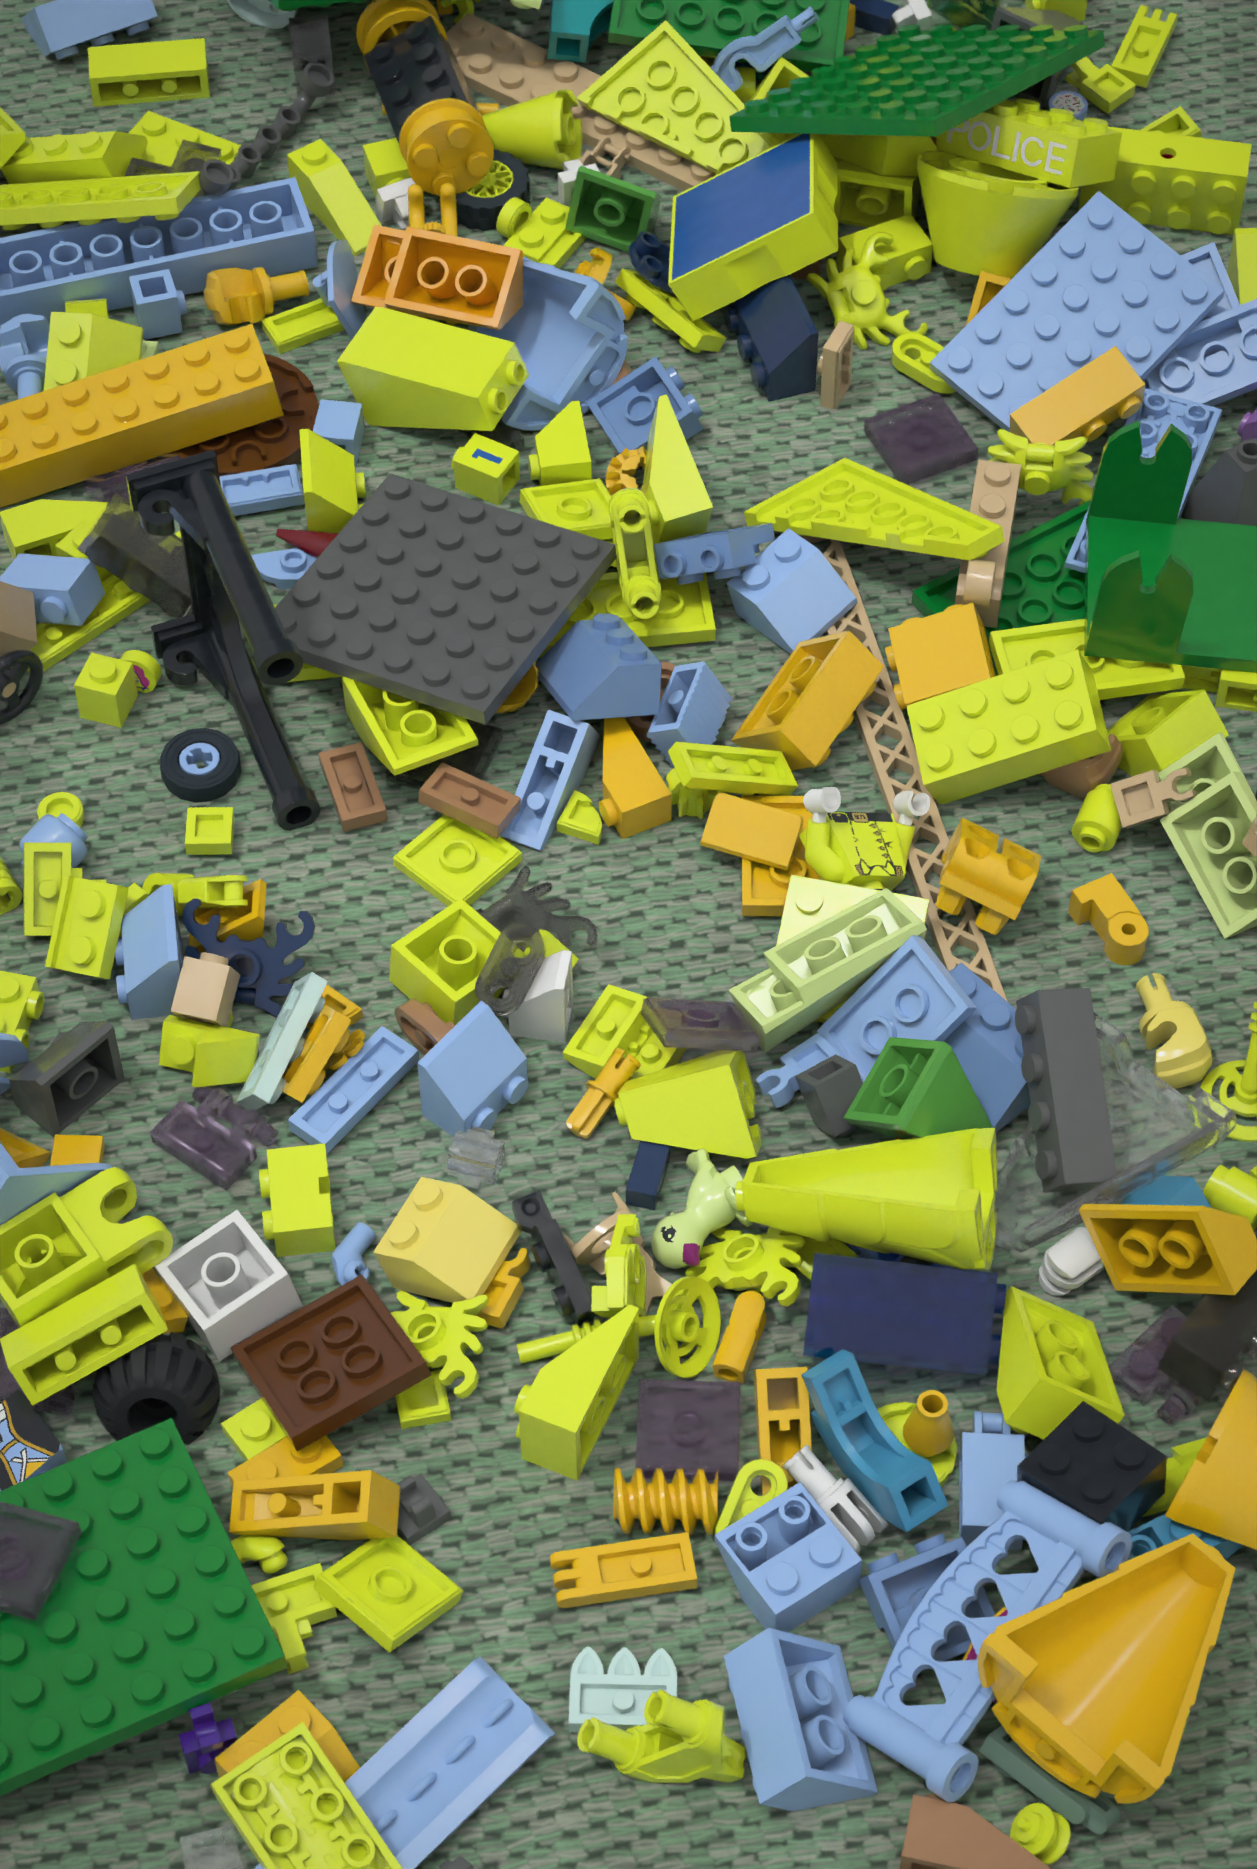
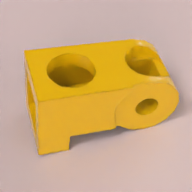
M1110 873L1073 889L1068 913L1077 926L1087 921L1090 922L1104 941L1105 954L1112 962L1128 966L1140 961L1145 952L1149 927L1114 875Z

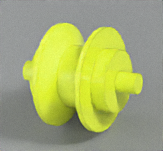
M1033 1803L1023 1808L1015 1817L1010 1830L1011 1839L1046 1865L1056 1862L1064 1854L1071 1836L1070 1825L1067 1819L1061 1814L1053 1812L1042 1803Z

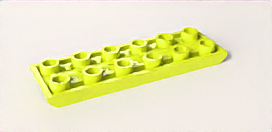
M303 1722L211 1784L218 1802L263 1869H402Z

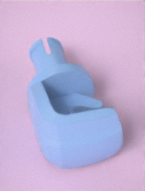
M22 314L13 317L8 322L2 324L0 328V367L5 376L6 384L18 393V399L44 390L50 324L41 315Z

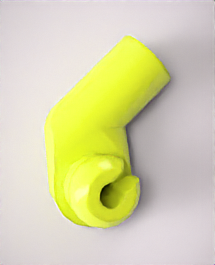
M241 1535L230 1541L241 1564L247 1561H259L262 1571L267 1574L275 1573L287 1565L288 1558L282 1550L284 1544L277 1537Z

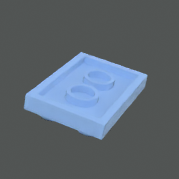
M912 935L817 1032L844 1059L856 1064L864 1083L889 1037L944 1041L977 1007L922 936Z

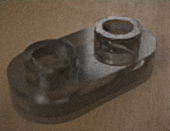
M518 923L504 929L499 935L476 981L475 992L479 1002L482 1001L487 1004L496 1016H506L520 1008L545 959V943L540 932L535 927ZM520 947L531 949L530 953L524 958L514 956L515 951ZM499 988L510 990L509 995L504 999L493 997L495 991Z

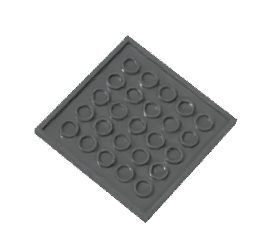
M390 473L279 602L275 610L288 639L296 643L303 663L486 725L616 559V546L603 540Z

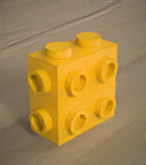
M973 602L966 605H952L943 612L924 618H910L902 622L901 625L888 628L892 645L885 647V651L892 672H898L900 683L893 685L900 710L907 709V705L996 676L984 623Z

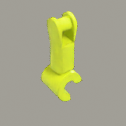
M153 873L145 879L142 886L147 895H151L162 885L172 884L178 916H183L185 906L194 898L201 899L202 905L197 909L248 906V900H243V882L248 881L246 875L195 877L188 873Z

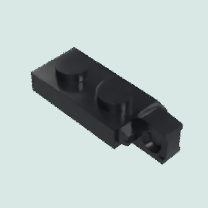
M540 1190L512 1201V1210L518 1230L531 1234V1238L535 1239L536 1244L531 1245V1250L536 1264L542 1273L550 1272L557 1287L552 1289L551 1293L562 1317L569 1315L573 1324L578 1326L583 1325V1322L593 1321L595 1313L591 1311L592 1297L556 1219L552 1218Z

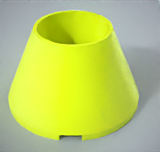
M945 151L922 152L918 155L916 164L935 261L947 268L980 276L981 271L1013 278L1042 249L1077 197L1079 187L1068 188Z

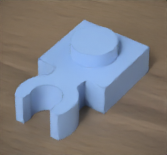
M817 1033L781 1056L779 1059L783 1067L762 1073L756 1079V1082L762 1094H769L774 1107L779 1108L787 1104L793 1098L794 1092L800 1089L795 1078L796 1075L835 1054L840 1057L842 1055Z

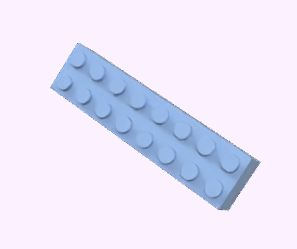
M293 177L230 190L222 195L211 194L196 197L186 205L178 217L170 220H156L155 216H141L140 219L133 222L119 223L116 218L102 219L101 222L93 225H79L78 222L0 238V328L2 324L22 314L41 315L50 323L51 312H66V301L107 299L108 311L133 306L129 277L165 269L170 270L175 290H182L183 294L186 295L204 291L207 273L218 269L240 268L252 271L253 268L263 267L266 274L272 277L318 267L315 231L296 178Z

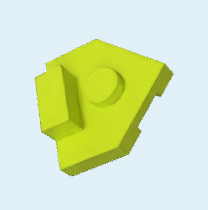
M618 1214L610 1248L605 1253L604 1264L607 1284L606 1286H592L591 1311L602 1318L613 1317L629 1304L639 1308V1317L646 1316L647 1272L645 1259L640 1253L639 1245L633 1244L632 1237L640 1236L639 1220L636 1218V1214Z

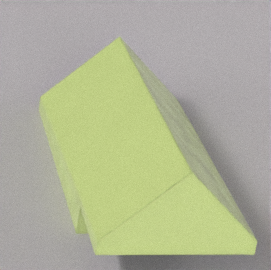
M1217 733L1159 772L1160 780L1164 781L1171 772L1182 768H1189L1192 775L1181 778L1177 783V790L1181 794L1190 790L1197 791L1198 794L1185 802L1177 800L1167 801L1170 813L1160 819V822L1224 939H1228L1257 926V858L1242 844L1257 815V800L1223 733Z
M885 888L764 952L769 969L729 989V993L762 1051L766 1053L848 1000L912 935L922 936L925 940L927 928L922 919L888 888Z

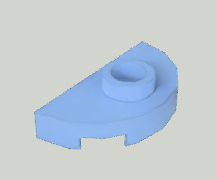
M298 548L251 555L261 578L276 584V588L281 590L291 589L317 559Z

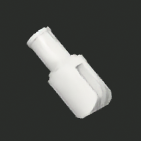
M1077 1227L1045 1252L1042 1266L1039 1268V1283L1045 1292L1057 1296L1066 1295L1105 1269L1087 1228Z
M805 1445L793 1458L789 1459L782 1466L797 1483H802L857 1554L861 1550L860 1545L867 1546L874 1540V1531L880 1533L888 1527L886 1520L849 1478L846 1480L842 1478L836 1480L812 1453L808 1445Z

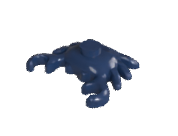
M194 898L189 901L183 910V924L187 931L204 946L206 953L229 959L228 966H231L240 974L233 1003L254 1005L278 1017L282 1006L273 1001L271 996L288 995L293 984H280L279 980L296 974L305 966L303 958H298L288 965H284V960L289 954L303 947L313 938L316 926L312 915L308 911L299 912L298 917L304 924L303 931L299 935L291 934L287 929L286 923H277V944L275 948L268 946L266 940L262 937L252 941L239 939L237 935H230L225 942L219 941L217 935L221 916L213 915L207 924H200L195 919V911L202 905L201 899ZM188 945L185 948V953L188 957L200 959L201 953L194 946Z

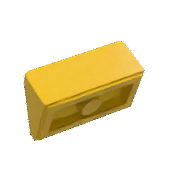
M717 792L702 835L701 846L788 871L801 841L799 835L803 832V817L771 806Z

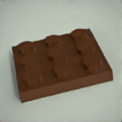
M363 1275L354 1278L231 1347L237 1363L296 1451L301 1450L431 1376L424 1358Z

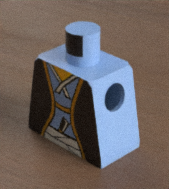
M19 1389L0 1404V1491L67 1463L61 1444Z

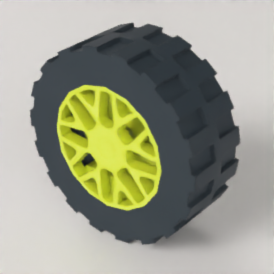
M494 149L493 162L486 176L471 189L456 194L457 224H462L472 230L481 229V231L496 229L499 213L508 200L517 197L530 204V177L527 167L523 166V162L519 158L513 157V154Z

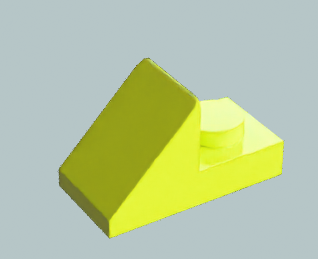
M169 1015L163 1021L159 1065L193 1072V1087L246 1082L257 1060L260 1034Z

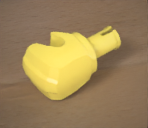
M1152 974L1156 985L1154 988L1150 983L1148 975H1146L1136 984L1137 992L1141 996L1147 1010L1140 1019L1139 1029L1148 1050L1154 1049L1160 1043H1165L1155 1053L1153 1075L1158 1091H1167L1193 1085L1204 1078L1213 1061L1211 1046L1196 1011L1189 1004L1183 1001H1173L1162 974Z

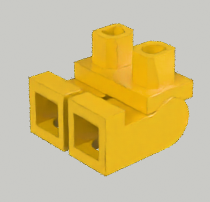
M961 818L941 857V862L944 863L939 880L941 885L936 900V907L951 915L958 916L966 899L970 898L982 904L975 919V925L982 930L997 935L1009 918L1013 920L1017 918L1021 906L1035 882L1042 856L1006 838L1003 839L997 851L998 834L965 818Z

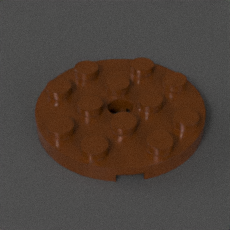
M264 354L274 380L283 416L185 447L163 456L168 462L214 450L217 455L219 476L296 464L301 460L300 429L313 431L319 408L313 384L302 371L281 358Z

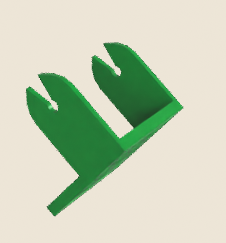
M1140 420L1120 428L1108 438L1103 448L1086 518L1084 656L1257 673V526L1177 518L1192 465V444L1189 439L1171 423L1155 448V456L1144 458L1140 456L1143 454Z

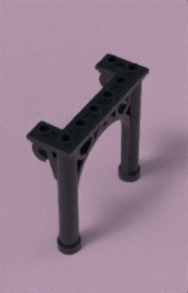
M207 451L126 474L130 506L133 512L139 511L141 526L147 533L154 536L172 535L175 532L174 519L179 523L193 614L151 626L155 654L157 659H163L167 678L178 685L195 684L198 681L197 667L225 699H230L272 797V811L278 825L284 830L291 831L312 824L320 815V805L313 790L305 785L261 683L280 685L292 680L302 670L303 659L296 643L287 637L223 493L215 451ZM240 624L252 649V660L243 642Z

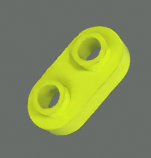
M906 333L894 340L891 361L897 370L934 392L942 394L956 392L955 389L930 370V362L942 351L943 346L918 333Z
M757 1459L741 1467L718 1518L714 1535L787 1490L786 1475L777 1464L769 1460ZM758 1475L767 1477L770 1482L769 1491L762 1496L754 1494L751 1490V1481Z

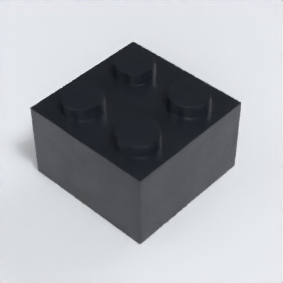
M1083 1401L1017 1466V1482L1024 1481L1100 1525L1110 1522L1128 1531L1165 1493L1167 1456Z

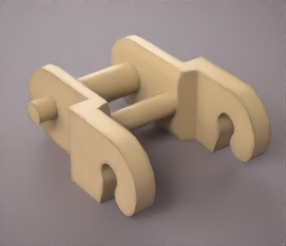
M604 136L598 141L593 151L586 150L580 158V162L584 166L600 163L610 168L606 175L620 179L622 177L620 170L630 160L631 156L628 154L631 152V149L628 146L619 149L610 144L611 140L609 137ZM606 152L615 156L612 162L603 158Z

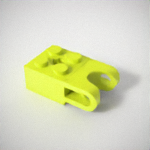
M112 1167L101 1171L64 1195L58 1197L56 1192L0 1225V1300L19 1328L133 1264L136 1265L142 1275L161 1263L171 1253L173 1247L172 1234L162 1221L156 1217L145 1215L127 1223L118 1224L135 1207L137 1200L135 1183L124 1170Z

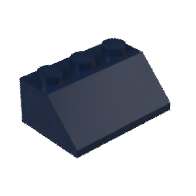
M790 275L764 284L746 296L730 303L729 307L724 308L726 327L729 332L735 331L737 334V346L742 360H749L753 384L756 389H763L768 402L816 390L818 331Z

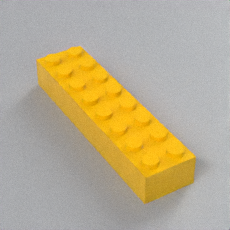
M253 324L0 405V508L283 416L274 380Z

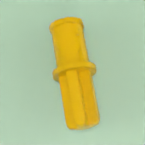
M615 1048L612 1056L594 1081L588 1080L586 1083L587 1092L566 1120V1127L573 1134L581 1138H589L610 1107H615V1099L619 1096L618 1092L641 1066L640 1062L630 1053L625 1059L623 1057L625 1050Z

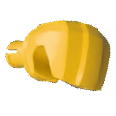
M263 267L253 268L252 271L240 268H224L207 273L206 287L204 289L206 308L210 310L217 324L225 326L243 322H250V324L265 319V316L273 314L275 301L309 296V284L304 270L269 277Z

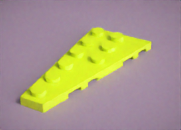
M666 20L576 98L581 106L715 174H719L780 143L771 133L731 132L729 116L744 109L743 102Z
M847 458L835 462L744 511L747 527L772 523L773 530L785 532L789 528L798 535L969 561L985 556L989 550L1005 542L1001 525Z

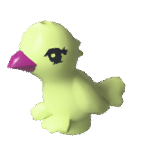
M704 1148L698 1149L697 1152H692L687 1157L686 1165L695 1173V1176L688 1191L685 1210L676 1214L671 1212L669 1216H665L656 1225L652 1233V1252L657 1261L665 1267L678 1269L688 1265L692 1267L699 1266L700 1251L706 1237L711 1232L728 1225L735 1218L746 1227L753 1224L747 1220L745 1211H738L736 1206L737 1181H743L741 1174L734 1165L719 1173L711 1163L709 1154Z

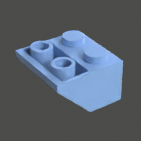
M801 1482L715 1535L714 1540L742 1600L765 1630L773 1628L790 1632L859 1588L860 1583L858 1579H860L862 1559Z

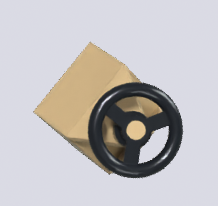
M0 581V700L5 702L6 708L0 711V725L14 719L28 707L36 696L43 679L42 661L37 654L29 651L37 644L34 592ZM30 668L28 682L22 693L18 696L19 681L27 669Z

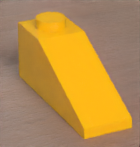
M624 717L604 718L603 800L599 801L598 805L605 824L608 827L614 825L621 838L624 839L671 821L672 794Z
M807 1367L753 1370L758 1458L772 1461L783 1470L787 1478L788 1490L796 1485L797 1482L782 1466L789 1459L793 1458L805 1445H808L812 1451L809 1392L801 1375L808 1370ZM760 1475L762 1496L769 1491L770 1482L767 1477Z
M372 1470L233 1481L229 1532L234 1535L334 1540L397 1537L400 1485Z

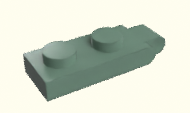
M1003 1726L990 1733L979 1750L981 1754L993 1762V1765L1001 1774L1017 1780L1035 1794L1040 1803L1048 1806L1052 1811L1058 1812L1073 1824L1082 1823L1093 1833L1103 1834L1121 1818L1120 1809L1108 1799L1106 1792L1101 1791L1096 1798H1093L1059 1781L1035 1763L1014 1742Z

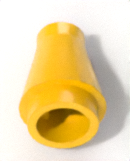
M927 1390L920 1394L916 1406L903 1426L905 1442L915 1453L921 1456L931 1457L942 1453L951 1445L954 1438V1429L948 1412V1400L944 1394L936 1390Z

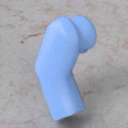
M357 1222L331 1255L336 1280L341 1286L360 1275H363L367 1281L370 1278L369 1267H365L362 1255L375 1240L376 1234L364 1223Z

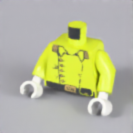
M836 787L809 790L805 794L803 802L807 811L813 813L811 819L807 820V828L799 835L805 847L806 862L819 875L821 880L875 890L888 888L892 891L905 878L908 855L916 829L915 826H912L914 816H922L929 810L930 798L928 794H916L912 800V790L898 793L893 800V805L900 818L899 821H895L892 813L837 811L841 804V795Z

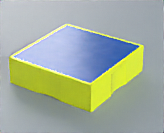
M797 134L673 197L668 285L693 321L746 296L764 284L790 275L838 251V219L834 212V204L838 194L837 162L819 134Z

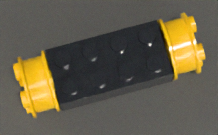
M429 0L372 1L359 17L356 27V39L399 143L401 154L407 163L412 180L415 184L420 185L424 191L440 196L441 186L445 183L454 185L456 194L471 189L490 170L494 158V147L455 54L447 42L446 32L439 21L435 7Z

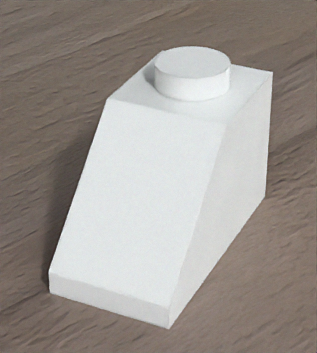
M561 950L516 972L513 990L505 989L501 1007V1016L509 1018V1034L511 1036L566 1042L573 1008L572 951Z

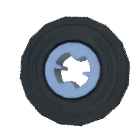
M208 728L189 729L177 734L165 745L160 756L161 778L169 792L182 800L195 803L213 801L226 795L235 787L241 774L240 754L232 739L220 731ZM203 761L207 767L198 769L194 763Z

